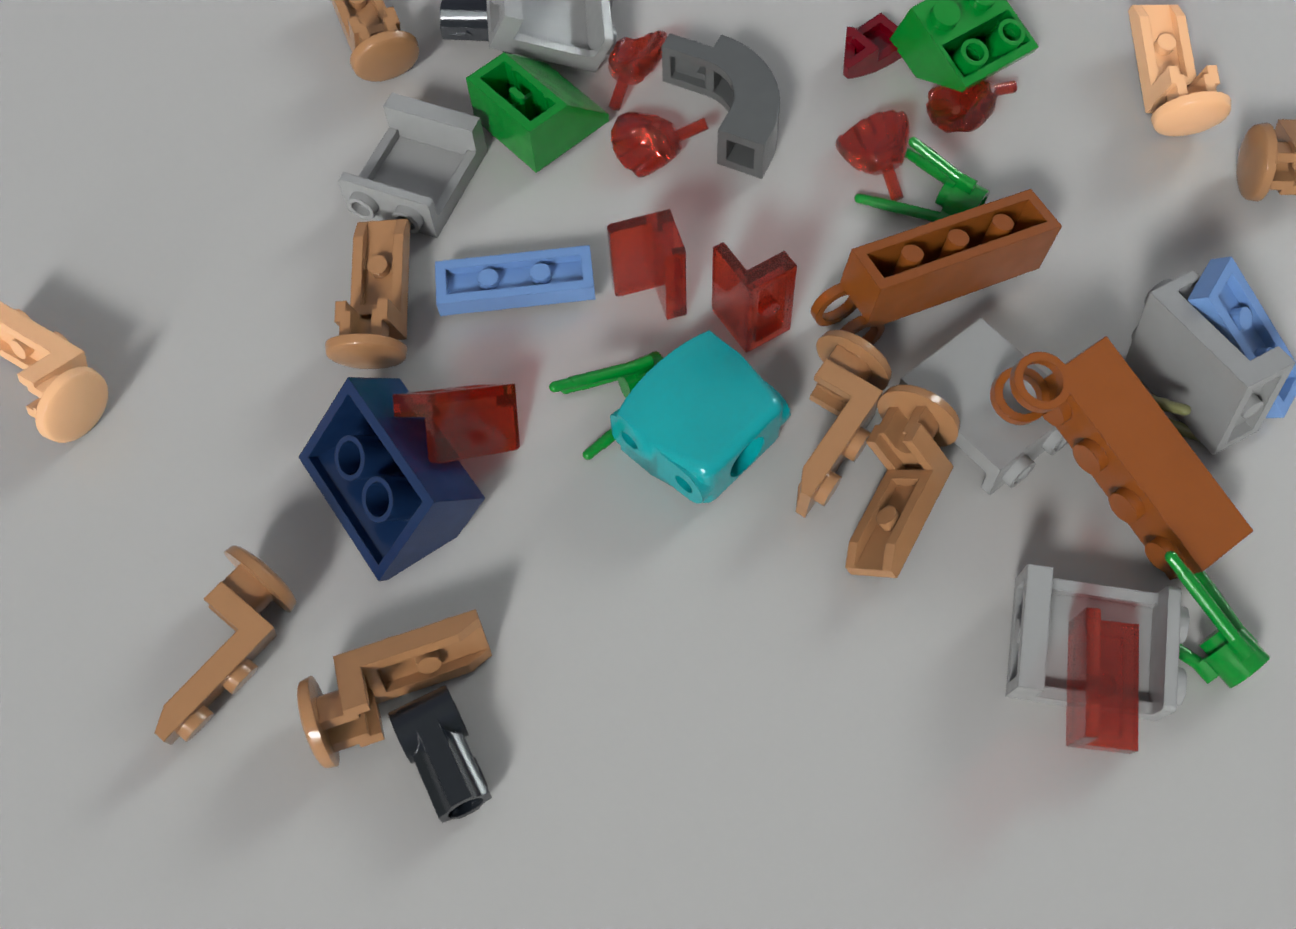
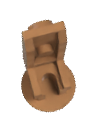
M331 0L352 51L350 65L358 77L366 81H386L404 74L416 63L419 57L418 41L411 33L400 30V21L394 6L386 8L383 0Z
M1278 119L1275 129L1270 123L1255 124L1247 131L1240 146L1236 173L1238 188L1244 199L1256 202L1261 201L1269 190H1277L1279 195H1296V120Z
M408 219L357 222L353 236L350 304L347 301H335L334 322L339 326V335L325 342L326 355L333 362L358 369H384L397 366L405 361L408 348L399 340L407 339L410 222Z
M844 330L827 331L816 343L817 353L823 364L814 376V381L818 383L810 394L809 400L838 417L803 466L801 482L798 485L795 512L804 518L815 502L822 506L828 503L842 479V476L838 475L836 471L845 458L855 462L865 448L866 441L871 433L866 430V427L874 417L878 400L883 393L882 390L888 386L892 375L887 359L874 345L864 338Z
M913 385L892 386L883 393L877 403L882 421L879 425L874 426L866 443L883 463L887 471L849 541L845 568L851 575L898 578L954 467L940 447L951 445L956 441L960 429L959 417L953 407L943 398L927 389Z
M233 545L224 551L225 556L236 568L204 598V601L209 604V609L231 627L235 633L164 704L154 733L170 745L179 737L186 742L191 740L214 715L208 709L213 701L225 689L232 695L236 693L257 671L258 666L253 660L277 636L275 628L260 613L272 601L289 613L296 605V599L285 582L268 565L242 547Z
M474 609L448 617L441 621L333 656L338 690L323 694L313 676L301 680L297 687L299 716L307 742L317 761L324 768L338 767L340 763V750L358 744L360 747H364L385 740L379 703L470 673L492 656L491 649L477 610Z

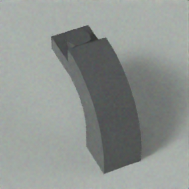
M669 33L661 46L663 82L708 96L724 106L728 113L718 129L717 164L762 179L770 166L777 147L780 93L770 68L753 50L722 34L715 46L711 47Z

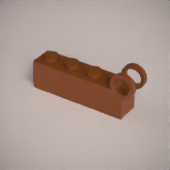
M1028 189L851 249L840 283L827 289L815 300L811 307V315L818 325L829 326L842 321L857 308L862 315L849 321L840 330L856 334L865 328L871 327L862 338L874 345L885 330L884 324L1039 269L1062 225L1034 191ZM849 296L837 309L824 313L825 309L832 302L840 297Z
M1107 336L1065 364L1058 357L1047 352L1030 353L1020 359L1014 367L1008 368L999 374L993 381L990 389V400L996 413L1003 420L1014 425H1027L1043 416L1048 423L1056 426L1073 449V456L1077 464L1093 476L1108 496L1112 511L1122 521L1128 523L1145 546V553L1150 562L1156 568L1163 571L1169 580L1178 577L1164 558L1166 552H1176L1184 564L1195 574L1203 572L1254 531ZM1040 364L1049 368L1052 373L1043 378L1039 373L1027 366ZM1008 379H1010V388L1014 398L1021 406L1032 411L1031 413H1018L1007 405L1003 396V388ZM1023 380L1027 381L1034 388L1037 399L1026 390Z

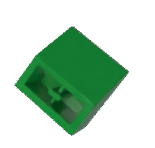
M924 0L910 8L890 38V41L898 48L899 54L916 78L959 92L971 88L1032 54L1039 47L1007 0Z
M503 52L466 77L474 116L480 117L482 126L536 173L609 122V114L544 62Z

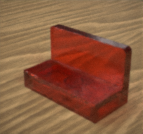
M667 209L609 224L607 226L612 286L615 295L623 296L656 288L667 320L687 315L686 250L671 210Z
M722 242L713 247L712 309L747 353L790 330L797 265L783 251L746 270L728 246Z
M475 384L393 394L395 417H425L428 459L431 463H446L518 450L520 447L515 384Z
M1086 607L1068 624L1066 747L1133 754L1138 751L1139 624L1101 620L1100 608Z

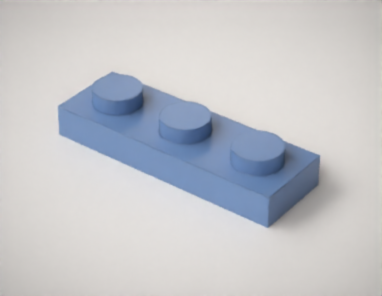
M590 245L435 261L436 305L440 316L596 299Z
M1232 256L1210 259L1188 297V302L1250 361L1277 346L1294 360ZM1296 363L1266 418L1285 417L1296 396Z

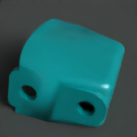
M709 330L680 345L648 371L626 397L620 409H617L610 415L612 435L624 453L649 474L674 487L690 501L699 504L710 503L716 500L777 440L780 427L790 418L791 413L787 402L781 394L765 382L740 353Z

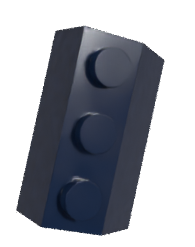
M348 377L299 455L300 461L378 581L389 580L458 537L485 500L482 492L400 378Z

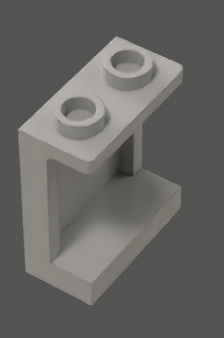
M486 0L489 48L596 72L604 57L613 52L616 44L617 30L612 26L611 20L613 0Z
M391 93L383 106L389 124L388 130L359 176L343 172L338 183L348 210L358 217L366 220L376 219L380 221L408 219L410 222V233L419 232L438 238L487 153L481 118Z
M1193 270L1175 280L1165 279L1148 292L1144 299L1145 307L1138 326L1131 335L1133 340L1125 361L1136 376L1156 396L1187 404L1191 407V413L1187 416L1174 415L1188 426L1193 435L1215 455L1259 431L1296 362L1279 346L1251 361L1243 355L1188 302V297L1201 277Z
M979 318L900 379L899 385H913L927 389L943 398L953 407L960 420L959 434L954 443L985 471L986 477L981 487L991 495L1005 483L1010 488L1015 487L1032 471L1036 464L1033 461L1044 451L1054 455L1067 444V441L1056 426L1048 423L1043 416L1027 425H1014L1003 420L996 413L990 400L991 385L999 374L1008 368L1014 367L1025 355L985 320ZM1035 364L1027 366L1028 368L1035 370L1043 378L1047 377V375ZM1008 379L1003 388V396L1007 405L1015 412L1022 414L1031 413L1032 411L1021 406L1014 398L1010 388V379ZM1023 380L1026 390L1037 399L1034 388L1027 381Z
M1027 564L1015 579L1005 697L1155 721L1175 713L1177 706L1183 703L1187 689L1186 671L1184 668L1179 667V644L1184 643L1189 630V611L1187 607L1181 606V588L1166 586L1161 591L1153 593L1053 578V567Z

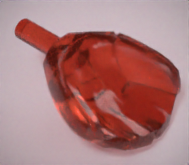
M658 30L636 39L623 37L616 42L608 62L609 72L617 80L608 106L609 108L620 111L628 85H636L642 82L648 74L654 72L662 59L661 46L667 38L665 31Z
M983 80L963 92L938 86L929 91V101L926 104V110L931 122L946 133L972 132L981 127L992 115L996 107L997 96L1015 93L1017 91V83L1015 81L993 84L989 80Z
M892 109L872 114L855 124L843 135L837 137L835 142L836 148L847 163L856 170H862L867 174H883L891 200L898 201L904 198L895 169L903 164L909 140V120L904 111L896 112Z
M627 112L617 117L611 130L612 149L625 169L632 170L637 177H645L673 160L682 150L681 141L704 132L709 127L706 119L702 118L676 130L672 122L658 115Z

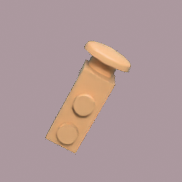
M1132 5L1128 13L1145 113H1153L1151 122L1155 131L1165 136H1187L1206 131L1224 121L1231 112V98L1229 95L1216 90V87L1220 84L1217 65H1207L1196 76L1186 16L1179 5Z
M0 301V356L23 369L17 374L19 382L27 386L29 392L39 397L26 406L28 414L35 418L37 430L43 437L58 443H67L79 439L97 424L104 413L108 401V386L105 379L96 370L88 367L85 351L70 343L61 333L51 332L31 320L22 310H14Z

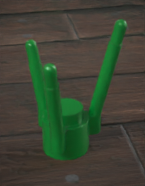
M911 137L908 143L918 153L907 148L904 150L903 155L916 164L917 167L944 184L935 201L936 204L943 207L941 212L861 193L856 194L854 197L855 202L933 222L984 205L990 191L978 185L977 180L959 171L917 137Z
M653 351L627 363L553 381L550 383L549 389L551 392L561 391L563 394H569L618 381L620 389L626 398L636 384L663 357L658 351ZM611 429L583 451L584 459H592L615 441Z
M1166 552L1164 557L1166 562L1217 628L1199 644L1206 653L1203 658L1184 645L1179 644V659L1191 666L1207 684L1219 676L1229 688L1237 686L1259 670L1270 659V656L1258 644L1256 638L1243 626L1205 570L1193 574L1176 552Z

